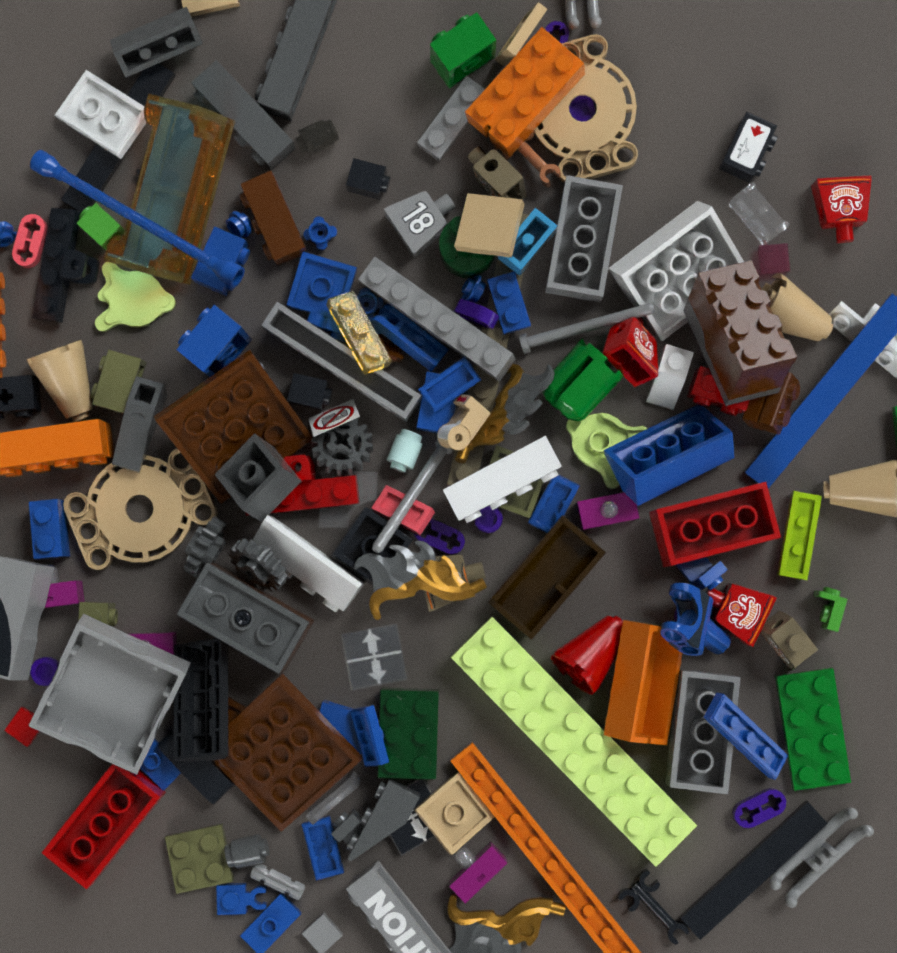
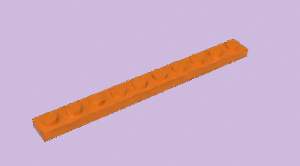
M471 742L450 759L451 763L603 953H642L476 745Z

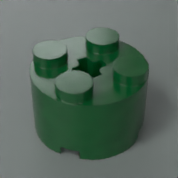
M458 216L453 218L444 227L440 235V257L450 273L461 278H472L488 270L494 261L495 255L456 250L454 245L462 217Z

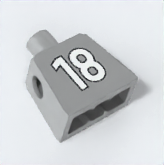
M423 191L384 208V212L396 233L415 259L440 237L444 227L447 225L443 216L456 207L447 193L433 202L429 194Z

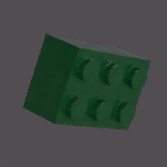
M382 687L380 695V727L383 730V741L389 762L378 765V778L436 779L439 689Z

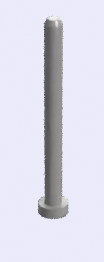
M648 303L529 337L527 333L520 334L519 339L522 350L526 354L531 352V347L615 325L630 317L640 318L651 315L655 310L653 304Z
M438 439L435 441L437 448L373 543L372 550L374 552L380 553L383 551L444 456L453 452V449L441 446Z

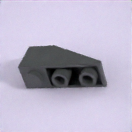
M136 376L126 403L112 465L140 473L157 426L154 416L162 411L167 398L164 384Z
M389 778L387 784L381 781L374 795V798L378 799L373 810L369 807L367 808L360 821L364 825L360 835L354 833L346 848L351 851L348 860L353 861L405 825L420 798V793L393 778Z

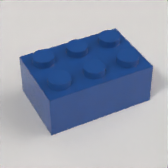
M214 304L211 309L207 307L197 318L199 323L192 331L187 330L178 341L180 346L176 350L211 377L237 359L253 339L239 324Z

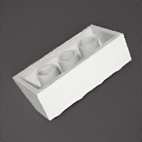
M266 516L253 538L256 545L263 544L269 547L275 558L281 560L280 565L287 569L285 573L289 579L294 575L302 581L299 586L311 595L317 592L323 596L325 600L322 603L334 612H337L338 609L343 612L346 611L365 584L273 516Z

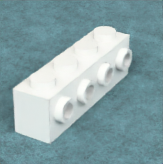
M544 436L443 489V492L458 520L465 519L466 523H469L482 516L480 510L490 505L493 510L507 503L506 496L516 492L517 496H520L533 489L531 483L540 478L545 483L558 476L556 470L562 466L547 437Z

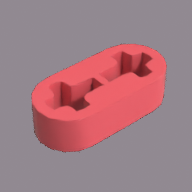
M29 214L22 218L12 250L14 261L24 268H33L39 263L46 240L47 223L36 214ZM36 221V224L40 226V230L34 231L32 239H30L32 233L28 226L34 225ZM30 243L29 251L33 253L32 258H26L24 262V258L20 254L27 251Z

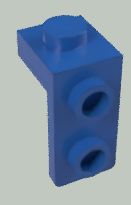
M706 557L676 564V567L689 583L701 590L706 587L709 590L715 588L723 581L721 575L728 570L721 561L712 565Z

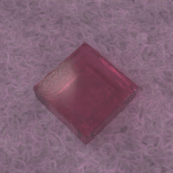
M788 243L759 245L760 275L790 272Z

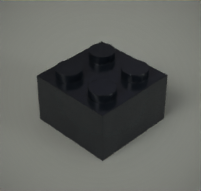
M365 507L360 511L330 556L373 585L372 576L366 568L359 567L356 570L353 569L357 559L368 553L392 558L396 555V552L390 548V545H400L408 548L413 539L396 529L383 551L380 553L374 552L372 545L387 524V521Z

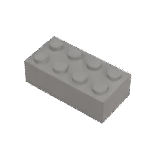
M566 175L545 293L601 302L604 296L623 185Z
M680 669L673 708L665 781L669 787L728 794L733 745L703 717L716 692L725 694L738 707L741 677Z

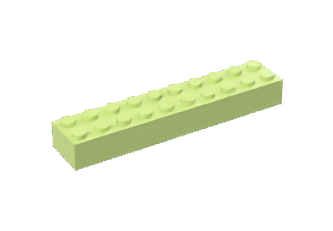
M492 616L451 655V658L655 867L697 827L689 816L611 737L604 735V730Z

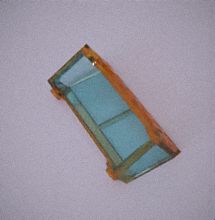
M148 94L144 107V118L153 127L131 209L200 249L235 120L201 106ZM127 220L124 235H116L109 241L104 257L105 261L191 285V276L197 263L196 259L130 220Z

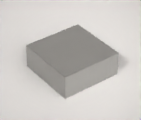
M323 912L302 932V935L318 953H324L343 936V932Z

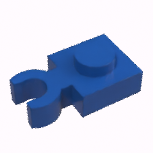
M314 312L309 314L307 321L315 327L330 333L332 338L341 343H346V340L354 342L357 334L356 327L332 318H326Z
M225 883L216 886L217 915L246 914L248 912L247 905H251L256 910H263L267 907V902H258L256 900V894L266 893V886H257L252 891H247V883Z

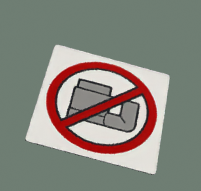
M351 399L310 417L308 420L313 436L316 437L357 419L360 415L354 399Z

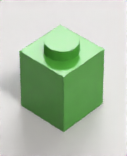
M97 203L92 207L88 206L79 216L80 220L77 222L106 251L126 232Z

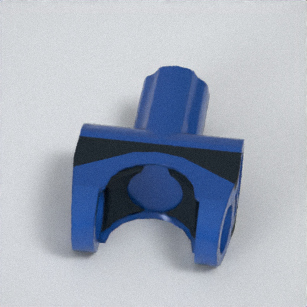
M671 584L669 595L677 608V621L662 623L660 631L662 637L671 646L686 655L700 656L703 654L704 647L713 654L719 655L724 653L730 646L731 636L710 619L714 602L713 598L691 584Z

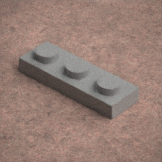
M466 76L419 139L417 146L438 161H441L469 123L465 111L485 88Z

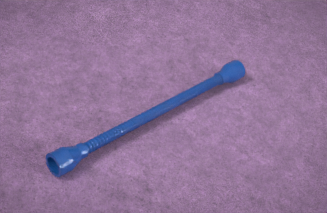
M39 150L31 158L30 168L38 174L69 184L139 227L156 235L163 241L206 265L208 269L215 273L220 281L230 287L235 288L241 282L245 273V269L230 260L211 256L174 233L169 232V230L71 174L59 164L55 157L47 152Z

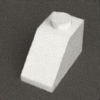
M668 344L662 348L658 360V377L652 380L646 399L647 403L674 410L686 380L694 352Z

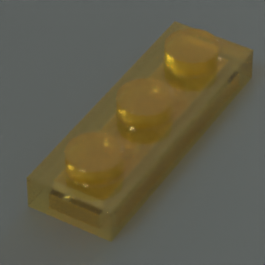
M354 291L329 298L326 306L364 375L390 366L392 360Z

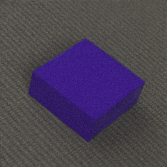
M578 96L570 103L569 112L577 121H588L596 114L593 101L588 96Z

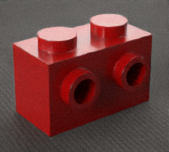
M699 366L695 370L687 393V397L693 398L694 403L709 407L710 404L720 407L721 412L732 416L745 412L750 401L747 400L726 406L710 369Z

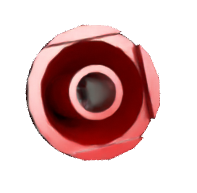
M616 615L614 617L605 616L554 651V654L551 656L553 664L563 676L567 673L573 679L571 683L574 686L592 695L598 691L618 654L623 620Z

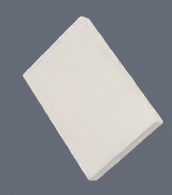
M85 70L54 116L119 159H122L153 113L145 106Z

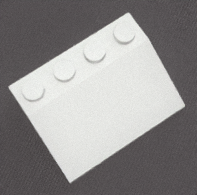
M696 201L608 269L634 307L648 303L653 304L655 312L644 316L643 319L659 340L664 341L688 322L683 310L698 273L744 261L713 207Z

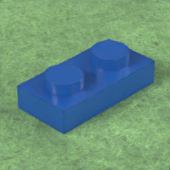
M515 271L487 279L496 313L500 317L499 322L503 335L531 327Z

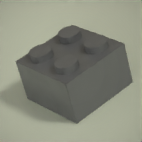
M255 433L215 474L239 507L260 522L301 482V479L278 451Z

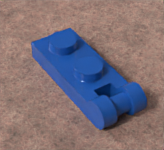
M385 304L379 310V315H375L369 322V327L374 333L383 334L430 372L433 371L449 350L392 305Z

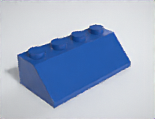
M701 405L685 410L604 450V455L622 491L637 506L735 458L733 432Z

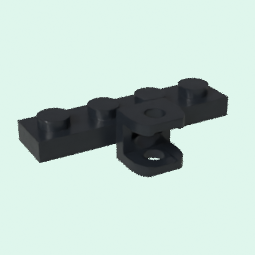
M51 208L32 315V318L36 320L63 323L69 282L90 285L97 281L100 262L80 251H75L79 229L77 222L80 220L79 216L81 214L77 210ZM89 265L91 272L86 275V267Z

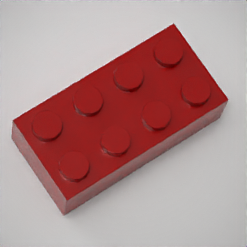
M766 482L649 512L663 567L781 538Z
M112 764L42 851V854L87 890L116 857L166 794V791H163L140 770L138 774H134Z

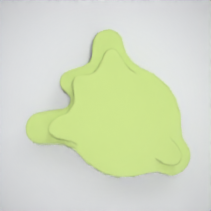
M111 261L103 264L102 273L106 278V283L98 292V298L100 301L108 303L109 306L95 320V326L99 331L107 332L118 325L136 328L146 327L164 313L171 312L175 308V298L166 292L159 281L152 275L141 271H124Z
M607 413L592 414L585 420L579 422L568 420L566 423V429L571 435L572 448L578 460L587 467L597 470L607 488H617L619 483L604 455V450L647 428L644 426H627L618 418Z

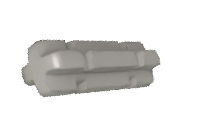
M263 864L254 865L250 873L252 879L259 882L262 880L265 885L283 894L287 892L289 893L288 896L296 900L302 897L305 890L304 884L298 881L294 883L291 881L292 878L273 869L268 870L267 866Z

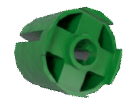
M581 339L553 369L555 373L554 379L542 393L545 399L556 410H559L565 418L579 422L589 416L624 376L620 370L615 372L610 368L611 364L607 361L608 358L590 343L586 345L583 339Z

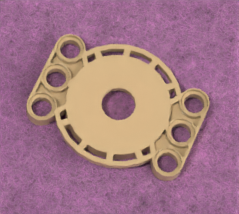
M594 34L562 43L567 49L575 52L576 56L584 62L585 75L541 122L543 129L539 130L537 127L534 130L537 138L546 149L554 155L563 158L558 166L562 175L560 180L565 183L566 176H564L562 170L567 164H575L579 169L575 177L595 179L633 167L637 161L638 150L633 143L625 141L635 123L637 108L635 92L629 79L621 69L610 61L604 60L608 53V43L603 36ZM592 42H598L603 46V52L598 56H593L587 51L588 45ZM609 69L615 72L622 82L618 83L614 76L608 73ZM626 87L631 96L632 104H626L623 92ZM588 96L594 100L597 105V111L592 119L581 122L571 116L569 106L574 98ZM632 112L628 128L623 127L626 113ZM548 136L552 143H554L558 147L554 148L545 140L544 137ZM622 148L630 149L633 153V158L629 162H621L617 158V152ZM595 156H601L605 159L606 165L601 170H594L590 166V160Z
M177 448L170 453L168 463L160 458L146 455L144 460L154 461L155 465L154 467L142 465L140 473L125 468L116 472L113 468L117 466L111 463L96 476L89 488L88 496L79 492L70 493L66 496L63 503L64 511L85 562L90 568L95 570L108 568L113 561V556L129 562H150L161 559L173 552L184 541L191 529L192 521L206 526L213 517H217V508L209 488L189 464L183 469H179L175 465V457L180 453ZM162 465L167 467L166 472L161 470ZM109 473L110 477L104 482L101 489H98L97 486L101 479ZM190 479H197L201 485L200 491L195 495L188 494L185 488L187 481ZM94 494L98 495L96 501L93 500ZM137 495L148 497L153 503L154 508L151 517L141 523L131 520L126 510L129 500ZM75 497H81L85 502V508L80 513H74L70 507L71 501ZM205 504L211 508L212 514L208 520L201 521L198 519L196 511L199 506ZM185 516L188 518L186 524L183 523ZM86 523L93 524L96 529V533L91 539H85L81 535V528ZM180 529H183L179 539L172 545L171 541L177 536ZM116 546L120 548L118 553L115 551ZM166 547L167 550L150 557L151 551ZM102 549L106 553L107 558L104 564L98 566L93 563L92 554L95 550ZM127 551L142 553L143 558H131L125 556Z

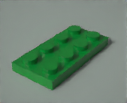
M834 668L775 675L792 789L796 791L851 783Z

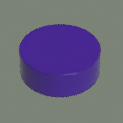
M489 505L480 510L482 516L474 520L476 527L480 531L492 533L500 528L503 516L499 508L492 510Z
M52 657L37 659L32 664L30 671L33 681L38 685L48 686L55 675L59 662Z

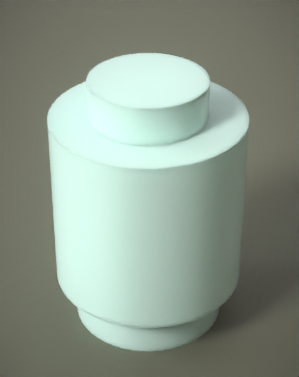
M401 429L400 434H396L386 459L391 463L390 468L402 473H406L407 469L413 470L423 445L421 443L423 437L415 432Z

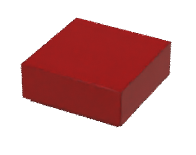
M24 706L18 710L4 730L26 747H29L40 733V731L29 727L34 713Z

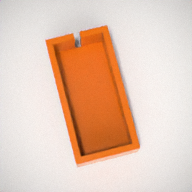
M541 27L465 111L467 121L486 138L489 136L490 141L510 158L585 75L584 62Z
M100 419L0 433V476H22V471L24 470L26 472L33 471V473H46L51 471L52 466H55V468L62 467V469H74L79 467L80 462L84 464L90 463V465L107 464V459L114 456L111 424Z
M623 620L613 683L610 691V701L605 720V736L628 742L667 745L683 653L671 646L660 634L661 626Z

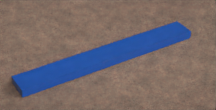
M893 293L888 296L791 414L789 424L782 428L781 434H775L744 471L757 483L766 482L768 489L897 334V296Z

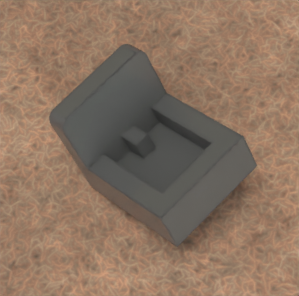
M355 809L349 814L344 811L332 823L335 828L331 835L338 842L343 839L348 845L353 834L360 835L364 827L360 823L362 816Z

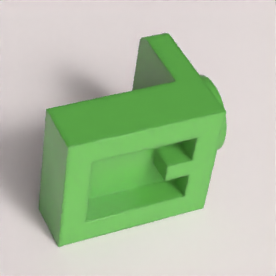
M824 587L823 591H814L813 596L829 601L828 606L824 605L821 610L820 621L823 622L821 628L834 632L839 631L848 600L847 598L840 597L841 591Z

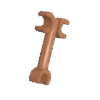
M533 131L525 141H529L532 138H534L535 131ZM524 141L517 150L540 172L542 184L549 188L551 185L546 176L549 173H554L560 178L562 176L560 168L555 164H547ZM503 153L504 158L508 159L509 157Z

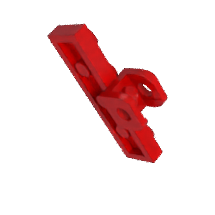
M304 454L286 456L284 460L301 479V482L271 513L360 504L357 475L316 479L315 464L310 456ZM301 463V470L297 472L296 465Z

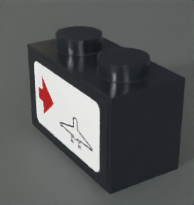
M746 111L719 170L748 183L754 175L759 177L766 164V161L762 160L766 150L771 152L778 136L774 135L778 125Z

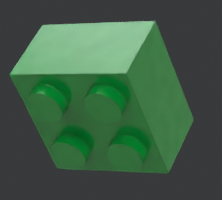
M477 12L472 16L467 14L461 17L455 23L454 28L448 32L445 30L439 32L432 38L430 43V62L449 89L493 60L496 53V38Z

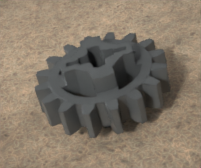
M358 418L354 419L352 422L345 423L316 436V438H312L313 458H317V465L319 467L326 464L327 473L336 469L337 476H341L343 470H347V473L352 475V468L356 467L361 471L363 469L362 461L370 462L369 453H373L372 433H367L366 424L359 427ZM328 439L329 443L326 444V449H324V442ZM361 442V448L359 452H357L356 448L358 447V443Z
M213 517L208 522L206 528L201 526L197 528L185 549L188 557L183 571L198 577L206 563L216 562L226 544L225 539L222 538L227 528L226 522Z
M243 538L241 541L238 540L230 549L228 554L232 558L230 562L236 565L235 570L240 572L250 585L256 586L258 584L262 590L265 591L268 588V590L274 592L275 590L278 591L288 577L285 573L287 569L280 565L281 560L275 558L269 547L263 544L258 546L254 540L251 539L248 542Z

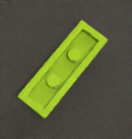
M798 491L791 492L777 575L808 580L822 496Z

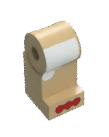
M463 394L458 396L453 402L458 407L457 411L448 423L439 428L437 433L440 445L448 449H464L491 414L472 396Z

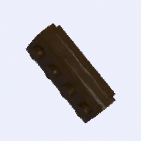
M562 515L488 603L532 640L606 552Z

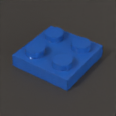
M302 252L286 304L287 307L306 313L314 312L326 318L342 322L357 273V267Z

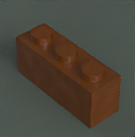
M272 170L241 183L244 192L239 194L245 209H252L255 218L251 219V223L256 234H263L266 243L262 245L268 261L274 259L276 265L279 266L301 256L302 252L308 253Z

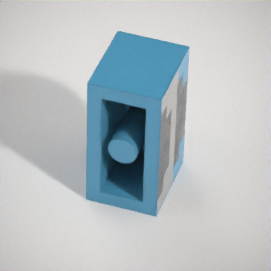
M535 208L519 227L512 258L498 256V259L520 276L553 237L558 226Z

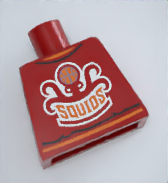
M871 176L817 178L811 185L820 226L822 229L836 228L837 243L853 242V227H860L867 222Z
M630 317L612 326L603 349V355L608 358V361L617 370H620L634 387L658 377L657 342L643 326L642 318Z
M730 583L727 584L724 592L715 588L712 590L707 588L706 593L714 600L713 607L715 610L711 620L745 645L753 647L777 597Z

